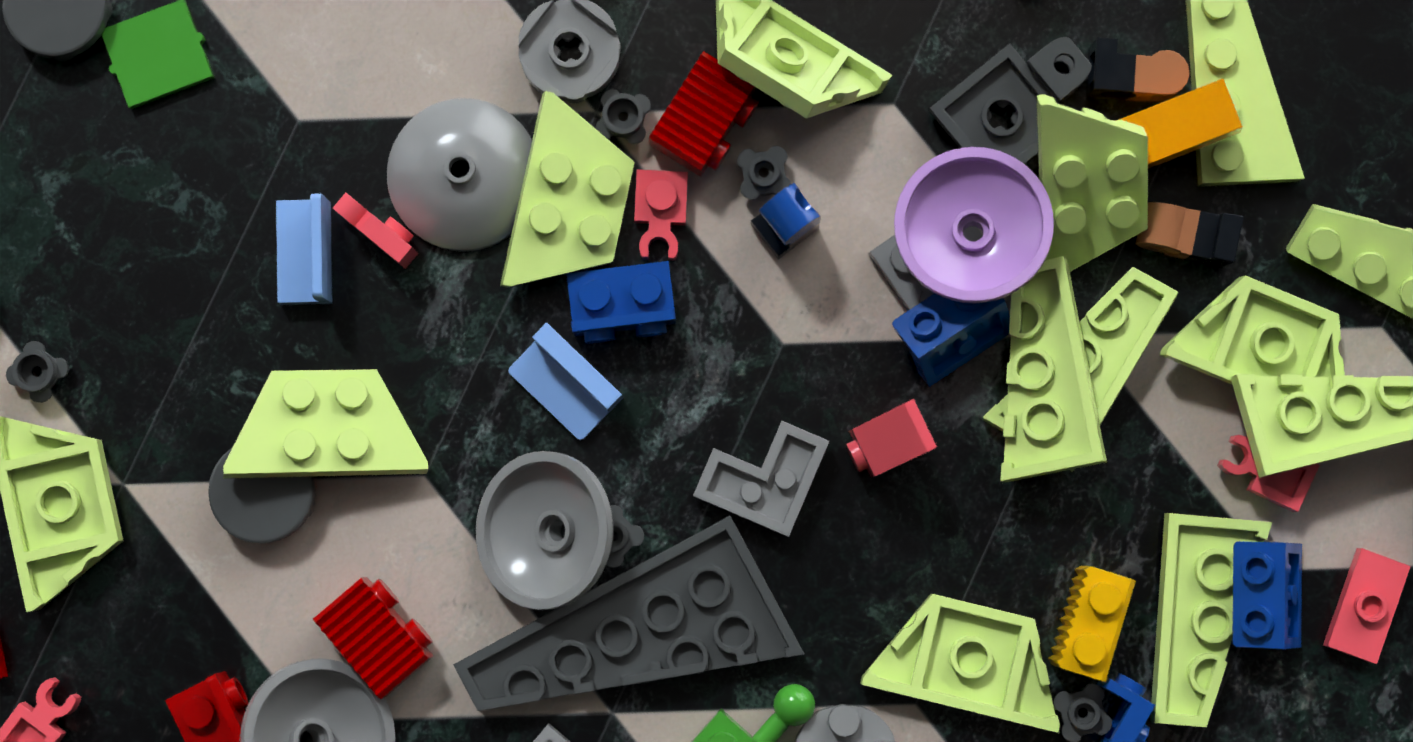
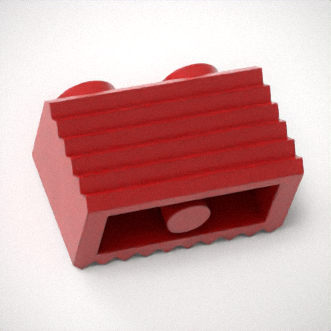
M703 51L651 132L649 145L697 176L702 177L707 167L716 171L732 144L725 141L735 123L743 128L758 106L759 101L752 97L756 87L738 78L734 73L719 65L716 58Z
M362 577L315 616L313 620L361 676L362 680L367 683L369 688L381 700L387 697L433 657L432 653L427 649L433 641L415 619L412 618L406 623L393 607L399 603V600L381 579L372 583L368 577Z

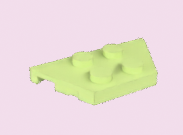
M716 0L718 64L806 119L880 94L892 76L887 71L772 0Z
M545 91L540 102L500 286L506 288L608 264L614 260L635 162L552 92Z
M1045 94L1037 95L1039 180L1049 196L1054 217L1052 243L1045 260L1064 256L1068 261L1069 271L1071 272L1148 229V136L1142 126L1124 120L1112 121L1105 118L1102 113L1084 107L1081 111L1057 104L1054 97Z
M1241 276L1233 281L1176 334L1160 352V356L1229 384H1232L1230 377L1236 374H1255V376L1302 375V377L1345 375L1343 358L1338 349L1341 340L1339 314L1248 276Z
M377 369L271 371L223 466L224 478L427 474L428 461Z
M0 416V493L26 612H33L43 608L124 540L102 440Z
M930 594L862 675L860 682L861 685L1058 733L1060 728L1058 715L1055 713L1049 688L1050 681L1046 664L1043 662L1041 655V643L1035 619L936 594Z

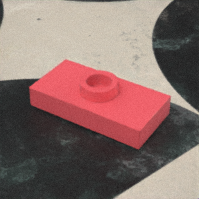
M1356 548L1323 646L1366 662L1377 664L1411 566L1363 548Z

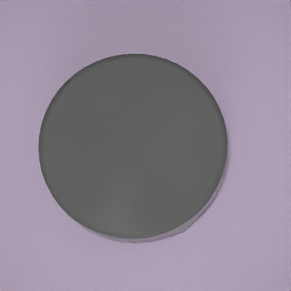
M3 0L2 5L6 26L17 42L36 55L63 62L72 60L76 55L83 53L94 45L102 35L107 21L112 15L110 0Z
M232 448L228 450L215 465L209 481V502L219 524L234 537L252 543H272L285 539L295 533L314 511L316 491L314 476L224 478L223 466Z

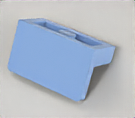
M311 194L310 200H277V303L280 305L332 304L331 202L323 194Z
M546 322L532 337L535 341L509 367L508 371L577 439L583 440L624 397Z

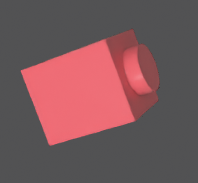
M914 399L849 431L853 441L846 444L848 453L857 471L861 472L867 469L871 478L937 448Z

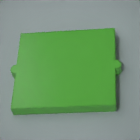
M178 0L106 27L102 33L112 62L109 71L117 76L130 109L214 78L202 45L205 42V37L202 33L197 32L185 0Z

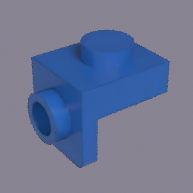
M1121 673L1118 674L1115 681L1107 678L1106 682L1098 680L1096 685L1122 699L1111 719V729L1102 735L1099 742H1145L1150 731V727L1145 725L1155 707V704L1143 698L1147 688Z

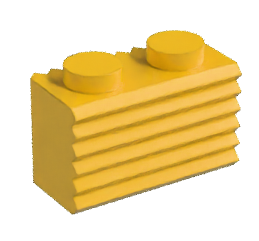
M1079 566L1075 568L1078 576L1072 578L1075 586L1069 588L1072 596L1066 598L1069 605L1063 608L1066 615L1059 618L1063 625L1057 628L1060 635L1054 638L1057 644L1051 648L1054 655L1049 657L1048 660L1053 666L1106 682L1136 580L1092 566Z

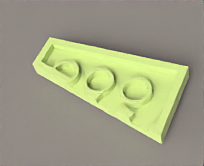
M1186 0L1192 90L1224 79L1242 124L1240 133L1196 150L1198 186L1300 182L1305 179L1248 1Z
M1312 204L1287 245V252L1413 319V229H1404L1380 223L1375 219Z
M1064 256L1044 261L1039 271L1027 284L1011 294L1009 334L1011 335L1010 361L1007 363L1006 384H1008L1007 413L1004 415L1003 428L1005 448L1004 463H1001V482L1004 483L1107 462L1068 261Z
M1132 267L1080 321L1100 426L1178 295V291L1135 267ZM1008 394L983 416L985 422L1001 431L1004 428V415L1007 413Z
M1236 374L1230 377L1259 478L1413 440V376H1381L1374 378L1354 377V375L1302 377V375L1255 376V374Z
M1164 513L1151 703L1155 704V707L1150 714V722L1207 727L1227 666L1225 660L1233 637V546L1238 541L1263 542L1267 540L1272 522Z

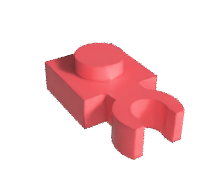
M637 169L634 222L649 224V230L642 235L639 243L642 259L649 258V246L653 241L663 240L669 246L668 259L675 261L678 255V241L671 232V225L686 226L688 172Z
M347 193L333 207L339 215L403 268L406 269L418 255V252L408 244L414 235L391 216L385 223L381 222Z
M1242 435L1231 436L1228 442L1240 447L1244 453V458L1238 465L1225 459L1220 460L1217 465L1219 469L1229 475H1251L1252 478L1246 489L1247 491L1291 512H1299L1320 465H1310L1259 478L1248 437Z
M56 677L47 679L37 690L36 707H32L26 701L19 703L0 728V742H60L67 732L55 723L59 717L69 715L78 708L81 696L77 693L72 694L62 706H58L52 700V692L60 681Z

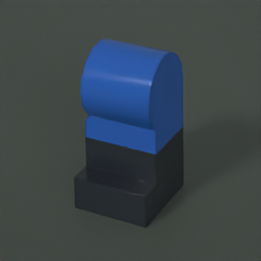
M793 183L766 202L759 209L760 214L752 219L750 224L779 260L819 229L821 216L807 202L798 186Z

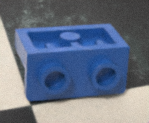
M669 261L566 273L572 317V333L574 336L584 335V340L587 344L616 340L615 331L635 329L636 337L663 335L667 333L666 325L676 324Z
M934 293L896 318L892 325L895 332L909 348L918 373L930 387L1009 335L1010 314L1004 298L983 303H964L953 301Z
M1235 542L1233 546V645L1236 647L1271 649L1301 648L1302 543Z

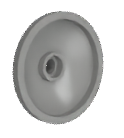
M460 98L445 100L427 107L415 115L403 127L390 151L387 165V185L396 212L407 227L417 236L442 249L462 252L476 251L502 242L512 234L532 139L523 125L513 115L497 105L486 101ZM466 161L469 163L470 169L467 175L457 178L451 174V168L455 162Z
M549 451L527 453L513 459L502 467L487 486L481 499L476 519L478 555L492 585L513 603L530 609H555L577 601L593 587L602 574L610 555L613 539V519L608 497L595 474L574 457ZM563 524L565 525L564 538H562L561 536V527Z
M310 659L296 662L272 674L263 682L251 698L243 717L240 742H300L301 734L304 731L311 734L313 742H395L394 721L386 699L380 700L351 665L331 659Z

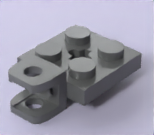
M1069 37L1053 40L1027 62L1022 59L1009 43L931 106L929 112L958 148L984 147L995 149L1011 155L1026 164L1038 154L1037 95L1045 94L1054 97L1055 102L1061 104L1082 85L1089 75L1092 65ZM1054 63L1065 64L1069 73L1061 74L1057 72ZM996 104L1000 109H1004L1009 105L1015 112L1010 118L1013 127L1005 130L1002 126L993 128L988 122L992 117L989 108Z

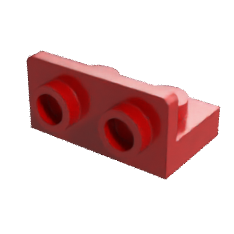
M226 671L215 673L207 677L206 680L165 700L185 742H240L241 726L245 714L243 707L249 703L239 680L236 677L229 679Z

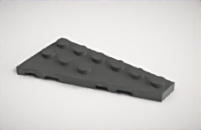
M728 516L594 588L577 601L553 610L453 665L477 711L552 697L803 655L804 652L731 516Z

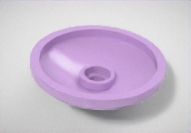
M984 147L959 148L932 158L910 177L900 194L896 206L894 220L895 239L905 266L924 287L937 295L953 301L964 303L989 302L1016 292L1027 284L1039 271L1052 243L1054 231L1053 210L1049 196L1041 181L1030 168L1018 159L995 149ZM974 226L982 231L983 236L977 241H969L964 237L963 231L968 227Z

